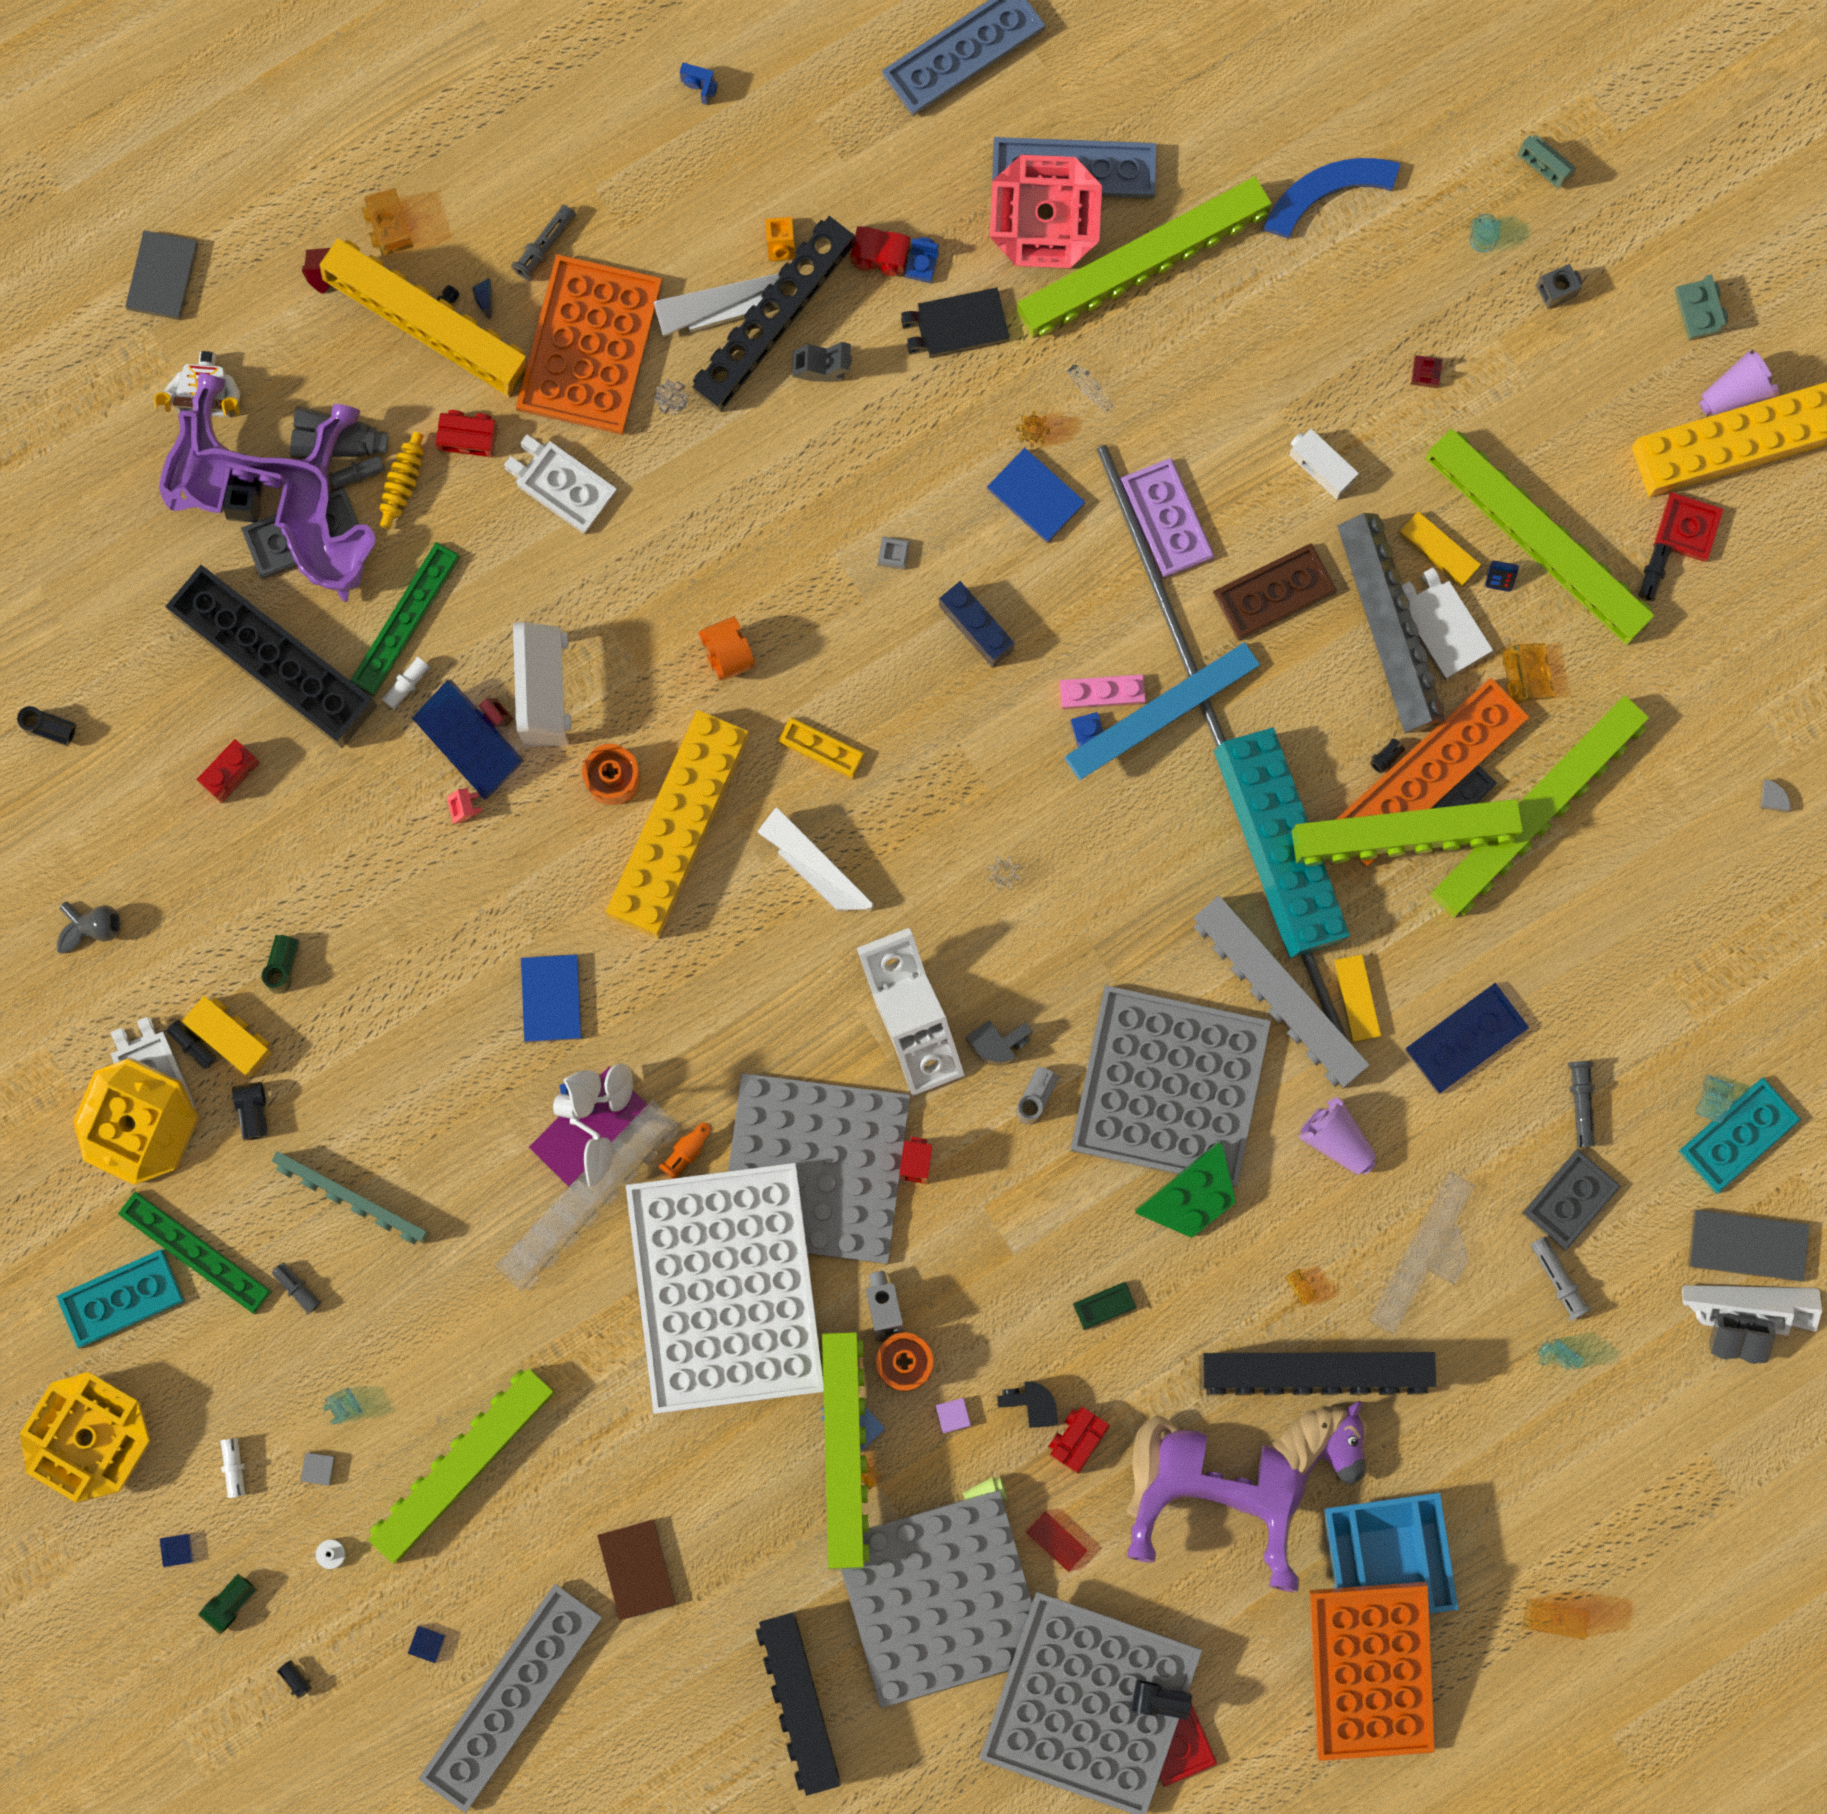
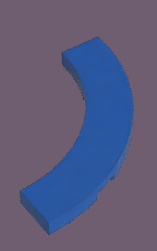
M1354 158L1333 162L1317 168L1295 182L1282 195L1269 214L1263 231L1289 239L1298 220L1313 203L1343 188L1353 186L1373 187L1392 191L1401 163L1376 158Z

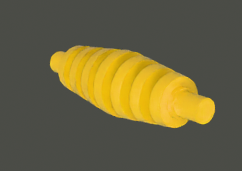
M413 432L410 442L403 443L401 450L405 453L397 454L396 460L399 462H394L391 466V470L394 472H388L386 479L390 482H385L384 490L388 493H383L382 501L387 504H380L379 508L383 514L379 526L384 529L390 530L393 519L401 517L403 512L398 508L406 507L408 502L405 499H409L413 493L409 489H415L417 482L414 479H418L419 471L415 468H420L422 463L416 457L422 458L424 450L420 447L424 435L419 432Z

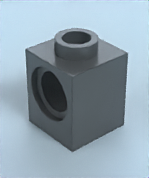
M1568 264L1540 276L1536 287L1547 309L1577 297L1582 288V279L1578 271H1573L1571 265ZM1555 282H1564L1567 289H1559Z

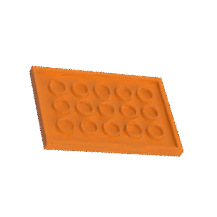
M556 254L516 410L623 435L655 314L654 302L659 298L663 283L662 278Z
M1415 1582L1309 1590L1318 1760L1434 1753L1427 1583Z

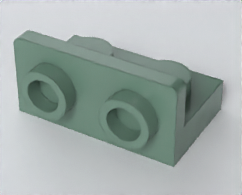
M1529 135L1522 143L1517 154L1557 189L1576 170L1574 165L1537 135L1533 137Z
M1706 275L1702 281L1676 286L1674 291L1689 341L1720 334L1728 322L1726 309L1721 307L1719 301L1720 288L1718 283L1714 282L1712 275Z

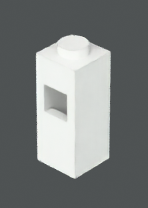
M1312 429L1305 435L1300 432L1290 443L1293 447L1289 456L1336 500L1356 481L1359 473Z

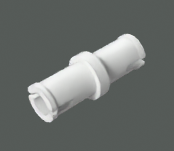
M417 656L403 675L399 674L396 677L397 682L381 699L396 710L409 692L416 690L415 685L431 667Z
M239 1438L220 1440L224 1464L221 1467L222 1473L225 1472L227 1498L246 1495L242 1469H245L244 1463H241Z

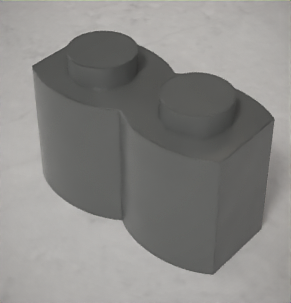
M1729 1313L1717 1314L1709 1341L1711 1354L1721 1359L1741 1358L1752 1364L1767 1363L1776 1337L1775 1325L1773 1322L1761 1318H1744Z

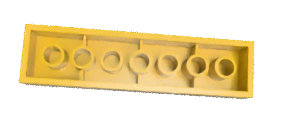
M339 238L336 239L320 263L323 281L507 397L511 395L526 370V356L523 355L524 351L520 347L512 343L510 345L505 344L500 340L501 337L493 330L487 328L485 331L478 327L477 321L467 314L461 316L453 311L454 307L443 299L437 301L429 296L431 293L425 287L419 284L413 286L406 281L407 277L395 269L391 272L383 267L384 263L371 254L367 257L359 251L360 248L352 241L346 240L344 242Z
M1827 382L1638 437L1631 448L1648 497L1651 498L1826 446Z
M696 710L605 911L608 918L660 939L748 743L749 733L747 730Z

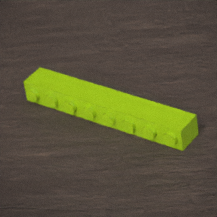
M1512 799L1296 824L1291 832L1296 864L1305 863V866H1317L1325 860H1333V863H1343L1349 861L1351 857L1359 856L1361 860H1370L1377 858V854L1388 853L1389 857L1404 855L1405 851L1415 850L1417 854L1431 852L1433 848L1443 847V850L1449 851L1458 849L1460 845L1471 844V847H1482L1490 841H1498V844H1509L1515 842V839L1523 832L1518 800Z
M857 1333L822 1334L828 1569H864V1562H870L869 1544H863V1532H869L868 1515H863L862 1503H868L867 1485H862L861 1474L867 1473V1456H861V1444H866V1427H860V1415H865V1398H859V1386H864V1369H858V1357H864L863 1340H858Z
M528 1368L525 1372L522 1369L519 1370L510 1380L512 1386L505 1393L501 1390L490 1401L492 1407L486 1414L480 1412L471 1421L470 1425L473 1428L465 1436L461 1433L450 1444L453 1449L446 1457L441 1454L431 1464L432 1472L426 1478L420 1476L412 1484L410 1489L413 1492L405 1500L401 1497L390 1508L392 1514L386 1521L380 1519L369 1532L373 1535L368 1541L392 1564H397L555 1394L531 1369Z

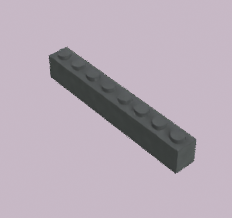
M1362 513L1337 525L1404 733H1419L1446 721L1444 706L1438 698L1435 689L1436 682L1426 662L1427 654L1421 646L1418 637V627L1413 621L1409 610L1410 602L1404 594L1401 585V575L1396 569L1392 558L1393 550L1387 542L1384 533V523L1378 514Z

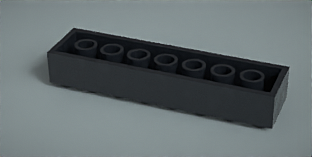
M203 565L196 569L165 606L173 617L340 748L346 745L377 707L373 698Z
M1435 1352L1203 1353L1199 1355V1390H1206V1396H1223L1226 1394V1390H1235L1236 1396H1249L1255 1394V1390H1264V1395L1268 1396L1284 1394V1390H1292V1395L1313 1394V1390H1321V1395L1342 1394V1390H1350V1395L1371 1394V1390H1378L1379 1395L1400 1394V1389H1407V1395L1429 1394V1389L1436 1387Z

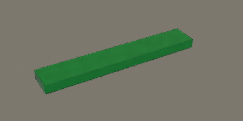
M435 542L350 681L358 688L373 697L376 696L461 558L459 554Z
M135 1191L119 1211L118 1215L251 1313L256 1314L272 1293L270 1289Z

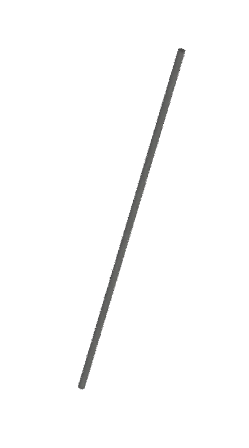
M1103 445L1097 448V452L1188 677L1197 673L1198 669L1108 447ZM1208 699L1201 703L1200 706L1215 744L1218 747L1226 739L1211 701ZM1313 953L1301 955L1325 1015L1347 1039Z

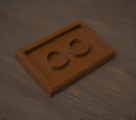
M654 1519L597 1535L619 1620L676 1604Z

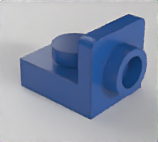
M682 62L679 72L681 82L691 89L702 88V104L708 105L710 97H715L718 87L714 71Z
M925 237L913 238L905 278L931 284L939 255V244Z
M1098 712L1070 720L1078 748L1103 732Z

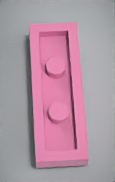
M1143 675L1060 680L1062 709L1145 704Z

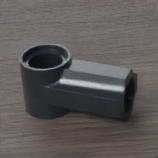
M34 706L22 708L17 715L19 726L30 736H39L68 747L75 735L76 723L42 712ZM38 716L39 719L35 726H26L28 717Z
M262 1082L233 1086V1102L236 1111L239 1113L242 1140H256L268 1137L264 1113L266 1098Z
M1137 1680L1131 1710L1144 1715L1156 1716V1714L1187 1720L1192 1704V1694L1162 1688L1161 1685L1153 1682Z

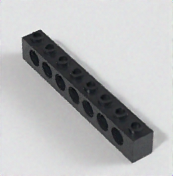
M828 216L825 221L820 220L812 231L814 235L808 242L804 241L795 252L797 256L791 263L787 262L781 268L778 280L774 285L769 284L761 295L762 300L757 306L753 305L748 309L744 316L746 320L740 327L736 326L727 337L728 342L722 349L718 348L711 356V363L706 370L701 369L694 377L692 388L695 393L718 411L722 412L857 243L855 235L831 216ZM823 243L831 245L830 250L825 254L817 252L818 246ZM804 265H812L814 267V270L809 275H802L800 269ZM788 286L797 288L796 293L789 297L783 295V290ZM771 307L780 309L779 314L774 318L766 316L767 310ZM758 328L763 331L758 339L749 338L751 330ZM736 350L745 351L744 358L739 361L733 360L732 354ZM720 371L728 372V377L723 382L715 381V375Z

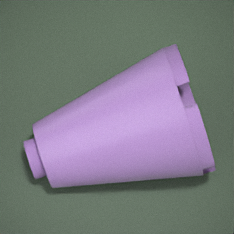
M1752 349L1701 394L1702 401L1699 402V405L1706 416H1713L1778 397L1780 392L1777 384L1770 385L1772 374L1757 352L1754 353Z
M1340 1097L1332 1098L1326 1102L1330 1106L1329 1108L1324 1110L1319 1108L1306 1121L1300 1130L1303 1134H1299L1298 1137L1354 1174L1358 1175L1362 1172L1365 1175L1376 1165L1374 1161L1376 1154Z

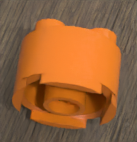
M735 616L703 628V630L698 632L703 647L707 649L708 655L706 656L712 670L715 671L719 681L726 680L755 667V661L746 637H743L741 631L738 632L741 627Z
M603 744L594 748L583 763L582 777L590 795L597 802L606 805H618L636 795L640 784V771L635 757L627 749L617 744ZM609 770H614L615 772L613 779L608 778Z
M906 1332L897 1333L887 1338L878 1349L876 1369L880 1379L889 1388L900 1392L913 1391L920 1388L929 1379L933 1369V1354L928 1344L919 1336ZM905 1354L909 1360H913V1364L908 1365V1370H902V1366L896 1364V1361L901 1360V1355Z

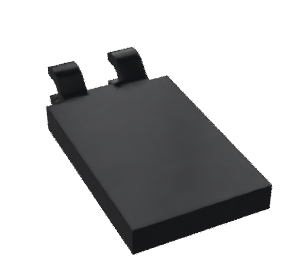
M998 287L918 303V312L906 311L901 313L903 329L919 326L921 337L917 336L907 339L909 355L928 351L929 358L1006 343L1010 340Z

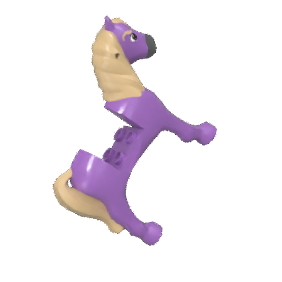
M1358 1401L1348 1408L1322 1406L1316 1410L1306 1412L1285 1430L1278 1440L1273 1441L1271 1445H1263L1256 1486L1251 1485L1252 1481L1245 1478L1236 1477L1234 1481L1223 1479L1224 1475L1220 1473L1206 1472V1475H1201L1207 1434L1195 1430L1180 1429L1160 1415L1152 1417L1138 1430L1134 1443L1132 1468L1135 1487L1133 1498L1126 1508V1513L1136 1518L1131 1528L1132 1537L1127 1557L1140 1562L1155 1563L1156 1551L1152 1545L1151 1537L1155 1521L1161 1510L1171 1501L1179 1498L1194 1497L1207 1499L1259 1517L1266 1523L1268 1543L1263 1554V1560L1272 1571L1269 1586L1282 1591L1298 1592L1299 1578L1289 1566L1287 1557L1288 1535L1292 1516L1298 1509L1304 1494L1308 1475L1321 1457L1332 1465L1340 1480L1349 1485L1359 1482L1365 1476L1366 1464L1363 1446L1366 1441L1368 1424L1360 1415L1363 1402ZM1163 1431L1169 1432V1434H1166L1165 1437L1161 1440V1433Z

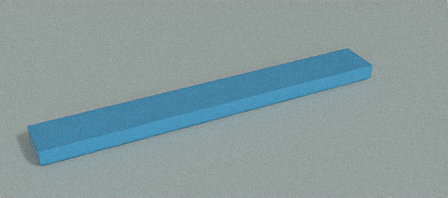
M1244 642L1072 751L1064 759L1079 781H1081L1252 672L1260 664Z

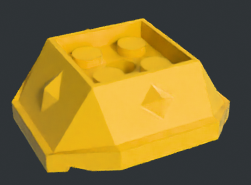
M130 1057L94 1071L73 1124L83 1161L136 1185L178 1168L199 1116L192 1106L181 1081ZM127 1115L134 1119V1129L127 1125Z
M85 1372L50 1383L20 1432L26 1473L75 1503L121 1492L151 1442L140 1401L91 1372ZM88 1429L93 1434V1440L89 1445L85 1446L81 1442V1434Z

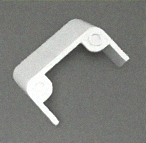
M514 622L516 726L520 739L525 748L569 746L566 731H571V715L565 714L562 670L563 651L569 648L568 633L563 632L562 627Z

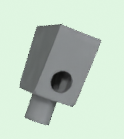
M885 1271L869 1274L871 1287L866 1289L877 1343L885 1341L894 1334L904 1332L894 1283L888 1284ZM882 1300H886V1301H887V1302L884 1303V1304H880V1303H879V1302L882 1301Z

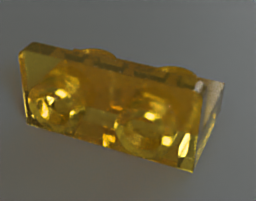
M1545 643L1517 644L1502 652L1503 665L1508 681V691L1510 697L1517 704L1526 700H1545L1555 697Z

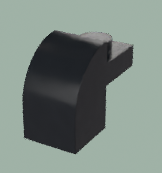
M237 476L234 477L233 485H227L223 507L228 521L257 523L261 512L260 499L263 482L259 481V479H254L253 483L237 479Z
M1025 1381V1393L1020 1394L1019 1388L1002 1390L1001 1396H997L998 1408L1026 1406L1028 1428L1058 1425L1055 1400L1049 1390L1041 1384Z

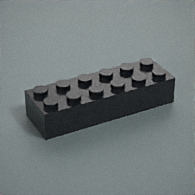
M795 1611L759 1622L760 1628L755 1629L759 1645H765L768 1656L764 1657L763 1660L767 1675L773 1674L775 1685H772L771 1690L775 1704L781 1703L783 1713L779 1715L783 1733L789 1732L791 1742L786 1745L791 1762L797 1761L799 1771H796L794 1775L798 1790H804L805 1795L808 1796L839 1787L841 1780Z

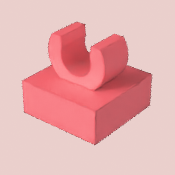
M468 788L457 789L447 797L453 824L464 823L470 817L476 816L482 811V807L473 808L471 801L479 797L478 793L469 794Z

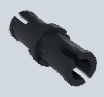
M1656 543L1654 545L1649 565H1646L1644 568L1645 577L1638 592V596L1642 599L1646 595L1645 600L1655 601L1660 581L1665 578L1666 571L1664 569L1669 554L1672 551V548L1669 546L1663 549L1665 544Z

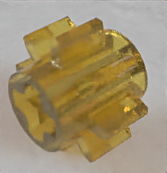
M1033 411L1032 415L1028 417L1022 414L1021 421L1023 425H1016V431L1022 432L1019 441L1024 442L1026 440L1032 448L1034 443L1038 441L1044 444L1045 437L1043 434L1050 433V427L1044 426L1047 417L1043 416L1040 418L1036 416V411ZM1030 426H1036V433L1030 432Z

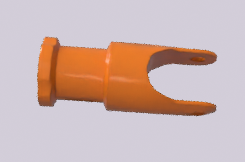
M700 1123L693 1132L681 1137L674 1145L672 1154L664 1164L660 1163L658 1168L672 1179L680 1178V1174L687 1165L694 1163L701 1154L704 1140L711 1132L709 1124ZM679 1158H681L680 1162L676 1165V1167L672 1169V1166L676 1163V1161Z

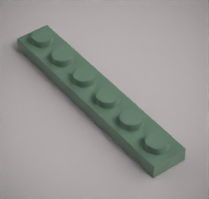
M278 1151L272 1159V1162L278 1165L276 1168L278 1172L290 1178L293 1173L303 1178L301 1184L314 1191L318 1187L326 1190L328 1193L325 1197L338 1204H341L343 1200L352 1204L351 1211L364 1218L367 1214L376 1217L375 1224L388 1231H391L392 1227L402 1231L400 1237L414 1245L417 1240L422 1243L426 1242L430 1233Z

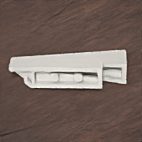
M773 274L655 301V310L663 337L687 326L690 333L744 318L748 309L753 305L757 306L762 300L761 295L769 284L774 285L780 276Z
M776 807L757 832L780 848L778 854L837 912L848 910L872 911L874 904Z
M1690 1285L1682 1287L1683 1304L1685 1306L1688 1305L1696 1313L1699 1322L1707 1326H1714L1717 1314L1729 1313L1744 1318L1769 1320L1774 1323L1776 1334L1789 1336L1791 1326L1816 1332L1822 1313L1820 1291L1816 1288Z

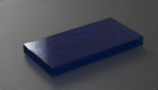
M451 679L447 680L412 717L416 724L483 799H488L524 762L520 755Z
M1494 983L1406 1047L1405 1051L1439 1095L1526 1031L1529 1026L1498 985Z

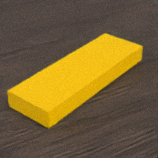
M1417 512L1399 532L1403 538L1461 587L1481 566L1480 563L1420 512Z
M791 716L778 739V743L851 779L854 778L865 756L864 752Z
M1363 955L1334 960L1352 1043L1381 1037Z

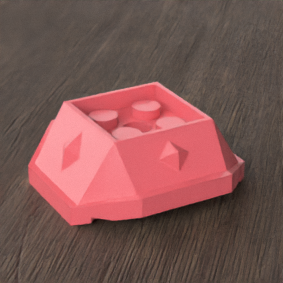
M1020 155L992 181L990 238L1015 266L1071 268L1100 240L1102 185L1076 157ZM1042 204H1048L1053 209V216L1048 220H1043L1038 216L1037 210Z

